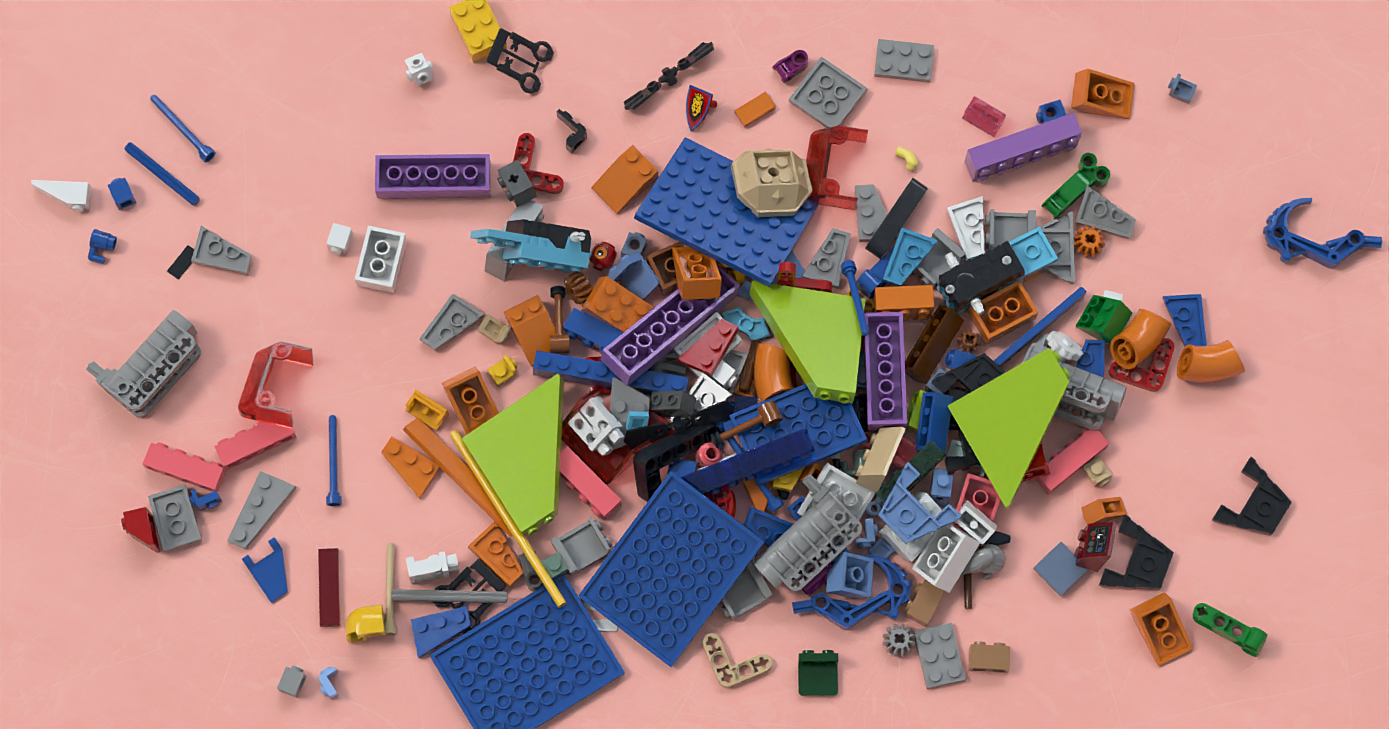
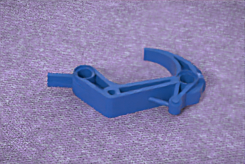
M1300 198L1282 204L1280 208H1276L1272 212L1273 215L1267 218L1266 223L1268 225L1263 228L1267 246L1277 250L1281 255L1280 260L1284 263L1288 262L1291 257L1303 255L1332 269L1359 249L1362 250L1363 247H1382V237L1364 236V233L1359 230H1352L1346 236L1326 241V244L1322 245L1288 232L1287 220L1289 213L1298 206L1311 204L1312 198ZM1274 232L1281 233L1282 238L1276 237ZM1350 237L1355 238L1358 243H1352ZM1289 248L1292 249V250H1294V251H1296V252H1295V253H1290V252H1289Z
M860 555L874 559V564L882 569L888 583L887 591L859 606L849 604L847 601L832 599L824 593H819L811 596L810 600L792 602L794 614L813 611V613L824 617L843 630L852 628L872 613L888 615L891 620H895L899 615V606L907 603L910 599L912 582L906 580L907 573L904 569L900 570L898 568L899 565L891 563V560L877 555ZM900 586L903 593L897 595L893 592L892 588ZM818 599H822L826 602V606L819 608L815 602ZM887 603H890V612L878 610ZM848 608H853V609L850 610V611L844 610V609H848Z

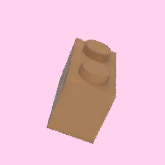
M925 579L922 584L918 583L914 591L917 595L914 601L909 600L905 610L908 611L906 614L907 618L927 627L945 591Z
M976 641L970 645L968 671L1008 673L1010 670V646H1005V643L996 642L994 645H986V642Z

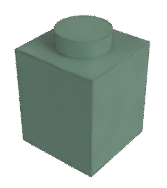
M558 552L541 562L552 580L562 574L566 575L569 573L566 564Z

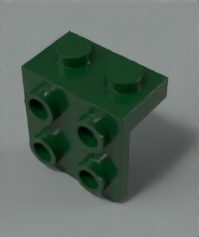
M803 650L802 653H799L798 693L800 696H836L838 694V653H834V650H823L822 653H814V650Z

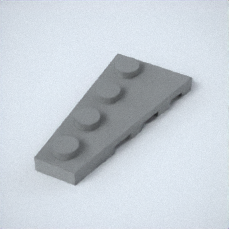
M260 471L227 541L246 550L261 532L264 525L270 521L277 509L286 501L285 499L296 489V486Z

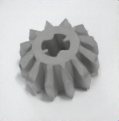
M896 623L893 624L894 630L887 627L886 630L889 634H883L882 636L884 639H887L882 643L883 646L889 645L886 652L889 653L893 649V656L895 657L898 651H900V655L903 657L905 655L904 650L910 653L912 650L909 646H915V642L911 641L915 638V634L909 635L912 630L910 627L906 631L903 630L905 627L903 623L900 629H898ZM895 636H896L897 638L902 637V638H903L902 642H904V643H901V642L895 643L896 638H894V637H895Z

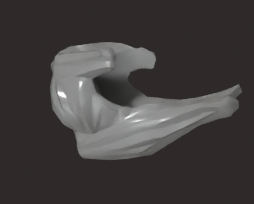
M987 543L982 545V547L975 551L961 575L983 572L988 573L984 576V579H990L991 576L997 574L1004 567L1005 552L993 544Z

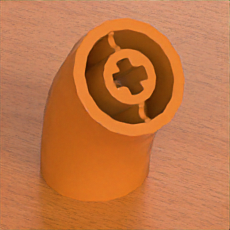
M1139 308L1130 324L1112 339L1110 350L1113 359L1124 369H1132L1138 366L1155 351L1172 324L1151 311Z
M1229 340L1209 346L1188 344L1182 350L1177 363L1178 378L1191 382H1215L1235 377L1245 372L1244 365Z
M763 343L758 344L754 361V382L760 402L794 389L790 375L791 360L785 350Z

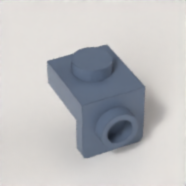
M1178 73L1176 79L1172 77L1168 88L1171 89L1169 96L1189 104L1197 85L1180 78L1181 74Z

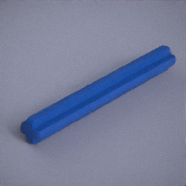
M129 142L124 149L128 154L191 205L194 206L199 202L200 199L194 192L136 145Z

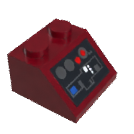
M1116 522L1090 523L1083 530H1080L1078 534V541L1080 543L1074 555L1077 558L1076 566L1098 572L1112 554Z

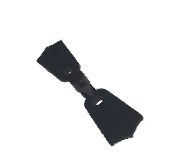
M702 42L687 57L678 61L677 68L675 66L671 69L665 67L661 71L663 75L658 78L659 82L652 81L648 83L645 89L638 91L624 101L625 110H635L661 88V83H668L669 86L676 84L678 81L675 77L677 72L687 69L714 50L713 43Z
M724 400L693 413L690 419H681V417L676 416L673 418V422L667 425L658 423L626 430L624 443L633 450L665 437L670 430H676L677 434H684L687 430L686 427L690 424L699 427L730 420L729 415L733 414L735 408L728 400Z

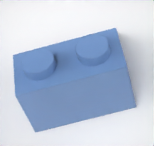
M841 552L827 573L826 592L852 599L870 598L874 559Z

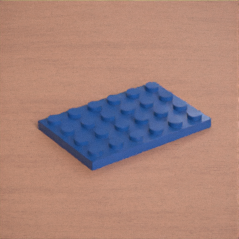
M806 384L729 415L733 426L736 427L759 416L757 408L770 401L776 403L783 420L775 426L766 428L763 423H760L737 434L759 486L867 442L865 433L851 403L814 398Z

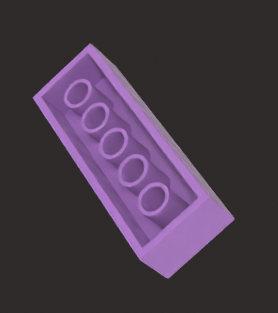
M1074 113L970 148L967 150L964 162L972 182L976 180L979 182L984 181L990 175L1005 173L1007 169L1021 168L1024 166V163L1038 162L1047 155L1048 157H1053L1062 150L1070 151L1078 145L1082 132Z
M375 155L377 198L491 197L490 155Z
M903 312L864 313L869 334L864 336L868 431H878L880 428L903 427L906 430L907 405Z

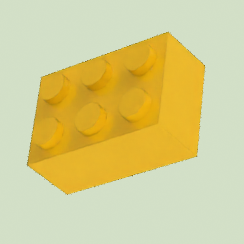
M464 0L450 6L451 18L473 63L487 57L500 29L487 0Z

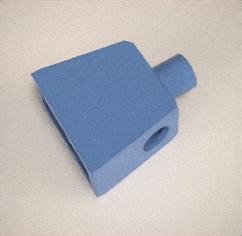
M934 468L932 470L929 496L939 507L945 508L949 504L953 474L947 475V470Z

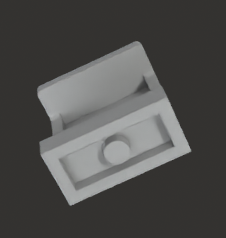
M990 209L989 215L985 216V226H989L988 233H985V244H988V250H992L1006 241L1010 242L1035 229L1036 210H1028V213L994 212V209Z
M939 228L930 237L938 240L937 243L912 272L913 275L916 274L921 278L920 281L923 285H933V290L938 285L939 275L951 269L945 255L952 252L953 256L960 263L966 254Z
M592 517L559 538L556 536L551 539V544L566 564L570 576L575 575L611 552L610 547H612L609 538L607 536L603 537L600 532L603 530L598 520L594 521Z
M753 561L748 564L721 600L723 605L721 610L726 618L730 617L731 620H734L772 598V592L759 570L753 564Z

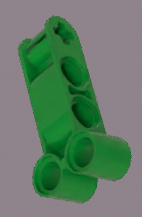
M1089 152L1083 154L1078 164L1079 170L1047 198L1041 207H1045L1054 216L1053 219L1058 218L1085 193L1087 185L1089 187L1093 185L1104 187L1110 178V170L1105 166L1097 167V158L1094 154ZM1083 161H1090L1092 166H1085ZM1103 174L1105 179L1100 180L1096 175Z
M1199 603L1194 607L1193 619L1197 624L1242 647L1241 649L1245 653L1253 657L1259 655L1268 636L1264 631L1256 627L1251 628L1208 604ZM1202 610L1205 611V615H1202V617L1198 616ZM1220 619L1224 621L1225 625L1218 627L1214 624V621ZM1239 629L1242 635L1234 636L1232 630Z

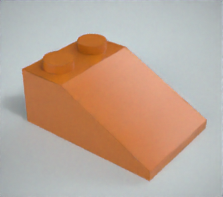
M1089 68L1076 72L1071 109L1089 114L1130 119L1135 83Z
M632 145L614 161L591 188L618 214L659 178L658 170Z
M673 247L672 253L681 299L720 298L722 279L715 260L691 247Z
M539 295L504 311L505 318L530 366L534 365L536 350L550 353V335L556 334V331Z
M476 366L441 383L466 435L499 414Z
M1165 592L1129 609L1158 666L1193 649L1175 605Z

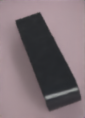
M915 178L911 179L865 247L867 251L879 259L882 258L928 187Z

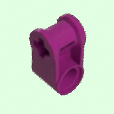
M796 50L776 62L772 68L781 76V81L786 83L807 68L808 55L804 50ZM797 58H803L805 60L803 63L795 62Z

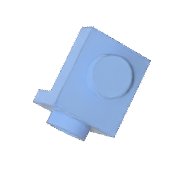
M868 518L864 521L866 538L855 539V546H859L860 549L871 548V545L875 543V535H878L877 523L873 524V518Z
M335 667L325 668L320 672L321 675L318 676L322 683V686H320L321 691L325 697L329 695L331 699L339 696L329 678L338 673Z

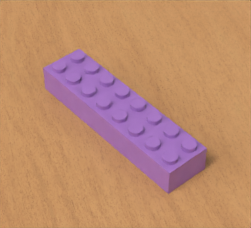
M717 263L716 265L722 279L720 298L682 300L677 289L603 349L601 361L626 386L636 380L716 312L718 313L738 296L740 285Z

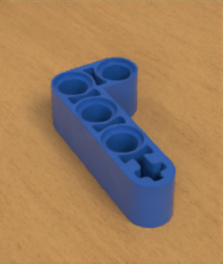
M895 245L870 271L868 269L864 271L856 281L858 290L869 300L873 298L876 287H884L887 284L882 280Z

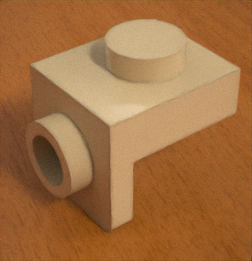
M488 314L477 331L494 343H501L508 338L510 334L508 331L511 327L502 324Z

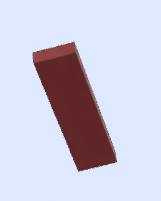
M318 549L320 627L340 626L339 549Z

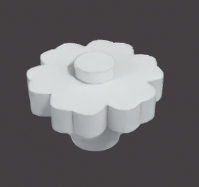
M1052 331L1046 338L1049 341L1048 345L1051 347V351L1056 350L1061 362L1065 363L1067 359L1078 361L1083 355L1082 348L1077 342L1061 332Z

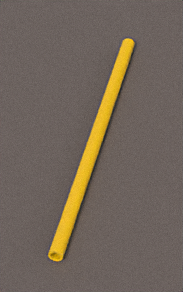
M452 431L449 435L557 607H563L567 602L477 464L462 440L459 431Z

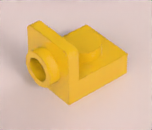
M504 355L503 360L488 368L487 371L496 385L500 386L517 375L516 368L518 366L513 358L509 359L507 355Z

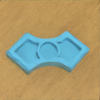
M740 307L721 313L725 321L737 325L739 332L747 335L751 342L770 337L764 318L755 319L748 317L742 312Z

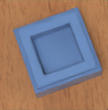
M880 537L868 550V553L888 559L895 550Z

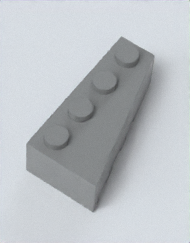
M530 200L516 207L508 221L526 219L542 222L544 206ZM507 223L501 231H506ZM493 243L486 254L484 271L505 281L514 264H510V260L503 259L504 247L494 246Z

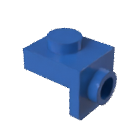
M195 489L190 490L192 493L190 500L194 507L198 506L200 511L206 508L213 509L219 505V502H222L217 491L199 498Z

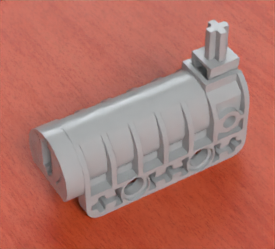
M172 310L118 371L115 368L112 371L108 368L104 370L94 361L88 364L86 370L97 378L95 381L134 416L144 418L200 357L201 350L194 339L197 331L191 322L177 311ZM184 363L183 369L177 370ZM158 392L157 398L151 399ZM142 408H144V410H145L143 413H142V412L136 413L138 410H140V409H142Z
M1047 334L1040 335L1037 343H1032L1023 362L1048 349L1049 341L1046 339ZM1059 361L1058 363L1061 368L1066 367L1071 377L1068 378L1070 384L1060 403V408L1057 409L1054 416L1090 430L1100 429L1105 418L1115 421L1127 386ZM1075 410L1079 411L1081 413V416L1077 417L1075 415H1072L1071 412Z
M811 474L806 476L802 482L812 492L810 495L814 499L812 501L814 505L753 562L756 568L775 588L784 582L793 591L802 589L862 532V525L853 513L824 483L820 484ZM856 525L857 530L854 532L852 529ZM844 539L843 543L840 546H836L838 542ZM815 565V569L812 572L807 573V571H809ZM799 581V585H791L792 583Z

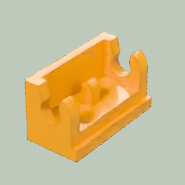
M416 389L405 405L406 412L416 418L418 417L435 431H438L449 415L447 409Z

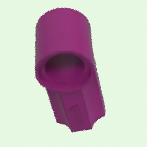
M831 563L824 567L802 588L803 592L809 597L823 584H827V573L832 567Z

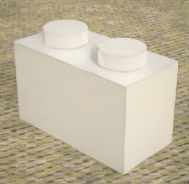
M969 501L958 511L962 517L955 521L982 545L997 528L994 522Z

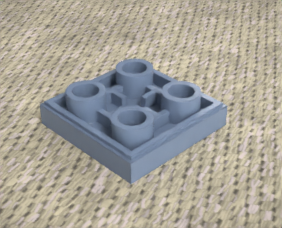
M1062 542L1054 547L1033 568L1060 597L1088 571V569L1075 565L1077 558L1074 557V554Z

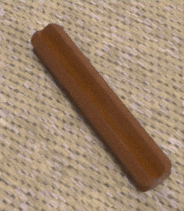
M753 340L751 342L739 384L740 392H749L754 375L755 354L758 344L761 343L760 341Z

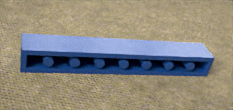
M536 350L533 375L552 378L559 374L564 381L612 389V378L617 376L603 362ZM647 370L629 385L648 396H651L652 392L683 390L686 392L688 377Z

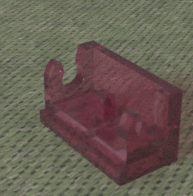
M976 96L972 98L962 116V119L992 137H995L1006 118V114Z

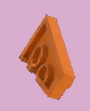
M392 436L381 451L386 460L399 473L418 498L421 499L440 467L434 461Z

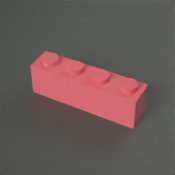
M277 413L266 422L260 421L247 431L241 430L237 432L235 437L220 440L218 445L214 447L227 471L296 438V435L286 414Z
M1085 428L1079 434L1080 438L1076 441L1074 439L1070 440L1064 446L1065 450L1061 453L1057 451L1050 457L1051 461L1047 463L1050 474L1034 478L1048 495L1108 447L1109 442L1098 430Z
M161 442L150 444L142 463L145 468L211 492L219 491L226 471L222 468L223 465L214 461L211 464L204 461V458L193 455V457L188 456L185 451L177 448L175 451L168 449L169 446Z
M568 446L561 451L560 476L566 480L564 482L571 491L575 489L579 493L578 498L585 505L589 503L593 507L591 511L598 518L602 516L605 520L622 504L621 499Z

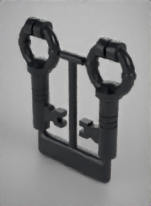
M500 28L486 61L497 67L496 70L517 80L525 93L532 94L538 92L541 86L539 78L535 75L539 62L551 61L554 52L546 41L533 43L515 32L510 33ZM508 36L513 40V45H511L510 49L514 48V51L517 52L519 44L531 49L533 56L537 60L536 64L504 49ZM541 45L548 49L544 58L537 54ZM501 52L533 67V73L520 74L510 69L513 59L509 60V57H506L504 64H498ZM526 77H531L535 80L531 89L526 88L524 85Z
M477 559L470 568L467 566L449 585H440L434 590L454 591L464 580L472 587V583H476V581L471 579L470 574L473 572L471 569H475L484 578L472 591H477L486 581L496 591L500 592L506 587V584L481 559ZM431 601L437 608L451 605L453 609L460 608L465 603L460 602L455 606L452 602ZM482 603L475 611H469L470 616L476 623L472 628H468L462 633H467L480 625V616L493 603Z

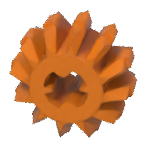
M1085 225L1083 230H1077L1078 235H1074V240L1076 241L1074 242V247H1079L1077 253L1083 251L1084 257H1087L1088 253L1091 257H1094L1095 252L1100 254L1102 252L1101 248L1105 247L1103 242L1105 236L1100 235L1101 229L1095 231L1094 225L1090 230Z

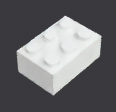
M368 226L355 275L357 286L394 293L407 243L405 233Z
M918 491L914 495L933 517L942 511L927 493ZM887 525L879 531L880 535L901 558L910 562L924 550L934 533H929L905 544Z
M951 523L933 533L912 569L934 586L950 593L980 542L957 525Z

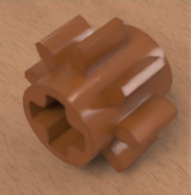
M972 329L967 333L962 331L961 335L963 338H957V342L961 343L959 350L963 348L966 350V353L971 350L976 352V346L981 345V341H977L979 333L975 335L972 333ZM966 339H967L968 341L972 340V341H973L972 344H971L970 342H969V343H965Z

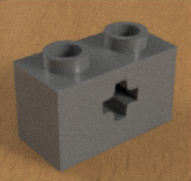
M518 160L498 169L500 177L497 180L502 189L506 188L507 191L505 193L510 202L514 201L516 207L537 197L531 181Z
M683 390L652 392L649 410L661 417L691 416L694 413L696 397Z

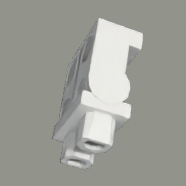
M598 396L590 398L568 424L588 445L591 451L597 450L602 456H606L613 450L608 441L611 440L613 444H618L624 438V435L619 430L622 427L621 423L617 422L616 418L603 405V399Z
M445 551L439 552V556L432 555L428 559L414 561V557L406 558L411 584L437 579L442 576L447 578L450 577L449 572L459 570L456 554L445 556Z

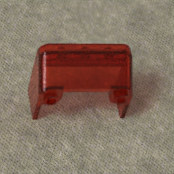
M833 126L816 130L810 135L806 165L812 193L808 200L819 205L856 210L858 198L839 195V183L834 179L826 178L831 145H841L847 140L866 143L868 130Z
M277 342L256 352L238 403V411L244 418L293 428L292 410L274 407L275 397L273 393L266 391L265 388L275 359L313 367V351L309 347L287 342Z
M598 387L582 396L562 422L561 440L605 484H609L633 464L634 455L639 450L649 446L651 442L647 440L633 450L624 445L622 448L619 447L612 450L606 456H602L597 450L591 451L588 445L568 422L590 398H594L599 394L602 389Z

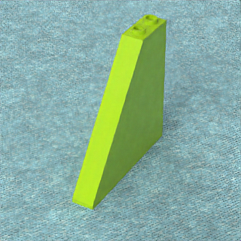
M752 281L749 292L750 297L814 398L853 404L856 393L862 333L852 296L771 284L768 287L758 281ZM860 297L861 303H862V306H863V310H864V308H865V299H866V298H861V297Z
M1050 348L948 405L949 410L1006 509L1011 506L1070 384L1068 378L1071 376L1066 367L1061 368L1058 363L1061 361L1056 350L1052 352Z
M556 374L462 438L517 527L525 536L533 535L539 530L540 526L551 523L555 519L554 517L558 515L564 380L559 374Z

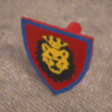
M693 85L689 86L686 100V116L690 131L695 130L705 120L709 108L717 107V101L712 100V93Z

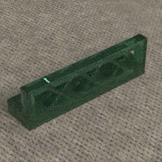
M932 440L909 461L920 473V477L907 488L909 492L947 456ZM904 467L876 493L884 503L893 490Z

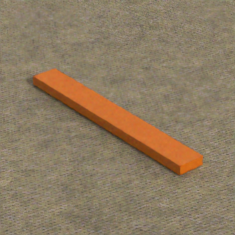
M418 417L406 425L403 431L480 508L512 537L513 535L474 473Z

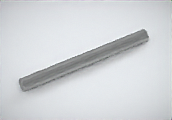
M393 589L391 591V599L393 601L507 603L508 594L507 592Z

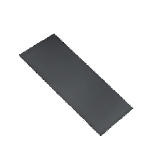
M187 245L167 272L179 280L192 264L191 259L194 249Z

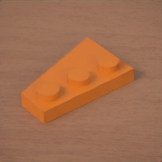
M495 521L468 545V549L481 559L509 588L523 576V570Z

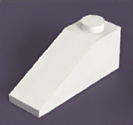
M31 180L35 190L73 211L82 212L84 209L90 210L92 188L88 182Z

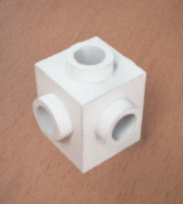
M422 53L405 60L408 68L405 71L409 81H414L416 87L433 80L431 72L434 69L430 61L426 62Z

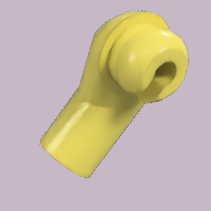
M898 146L895 155L906 160V168L908 170H915L916 166H918V160L914 153Z

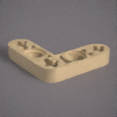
M709 633L703 638L704 650L719 684L724 688H730L766 673L771 668V658L766 654L757 655L731 666L718 635ZM708 638L716 640L715 648L716 650L720 648L721 651L710 655L709 652H713L711 645H706ZM717 655H721L725 659V663L721 666L715 665L713 661ZM762 658L764 661H768V663L766 664V668H763L762 666L756 667V670L758 672L754 673V668L751 662H754V665H757L760 663V659ZM726 666L729 668L725 669L726 674L732 676L728 684L726 681L722 682L721 680L724 678L722 671L720 673L717 672V670H722ZM748 666L751 670L750 674L742 676L739 673L740 667Z

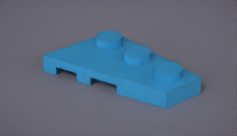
M901 228L882 281L897 287L902 286L938 240Z

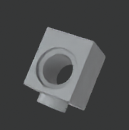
M293 665L292 668L286 666L277 689L280 692L298 698L307 677L302 673L303 669Z

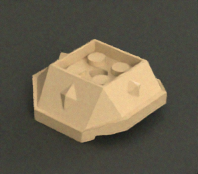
M767 148L765 150L745 151L732 162L731 170L737 198L750 208L757 217L795 216L812 193L806 160L798 157L792 150H771Z

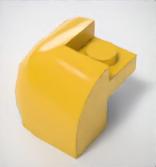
M383 605L363 606L349 614L345 626L348 643L368 641V637L386 635L384 623L386 619Z

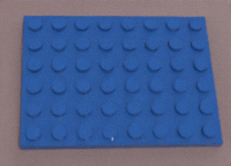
M685 137L635 213L634 219L770 287L778 274L779 264L786 261L819 204L807 199L795 216L757 217L750 208L737 198L731 170L733 161Z
M670 471L578 597L669 667H672L765 541L676 473Z
M564 574L553 580L567 602L563 607L558 608L546 587L542 586L429 655L473 729H536L625 674Z

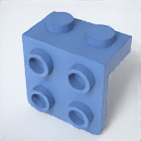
M640 253L631 256L627 254L619 260L620 264L611 268L607 276L615 282L620 281L627 290L642 300H645L660 284V280Z

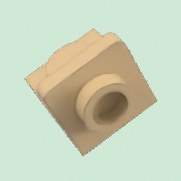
M1100 457L1082 467L1094 487L1098 485L1102 487L1111 481L1110 478L1113 473L1108 471Z

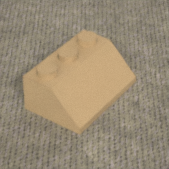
M880 428L878 434L873 433L869 442L872 445L871 450L866 449L862 460H865L864 466L860 465L856 472V476L859 477L856 484L878 493L905 428Z

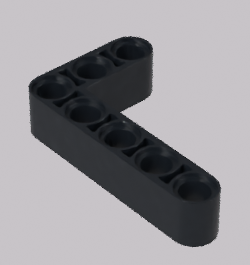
M691 424L686 427L687 430L684 434H677L675 432L639 450L633 457L638 496L648 502L661 484L660 469L698 450L703 444L712 443L711 434L714 435L717 431L720 434V429L714 424L699 427Z

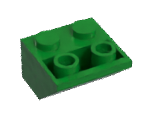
M1093 295L1076 327L1098 340H1105L1106 343L1111 344L1112 339L1123 331L1133 312L1121 300Z

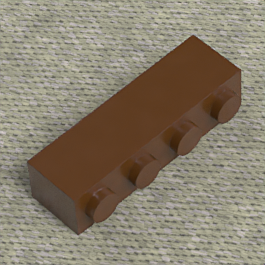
M941 305L937 307L905 360V373L913 381L927 383L955 335L960 330L964 320L952 308Z

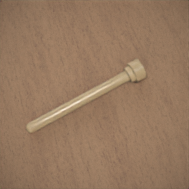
M393 543L387 544L386 620L384 622L386 635L384 636L397 635V626L393 622L394 601L391 599V591L394 589L395 545Z

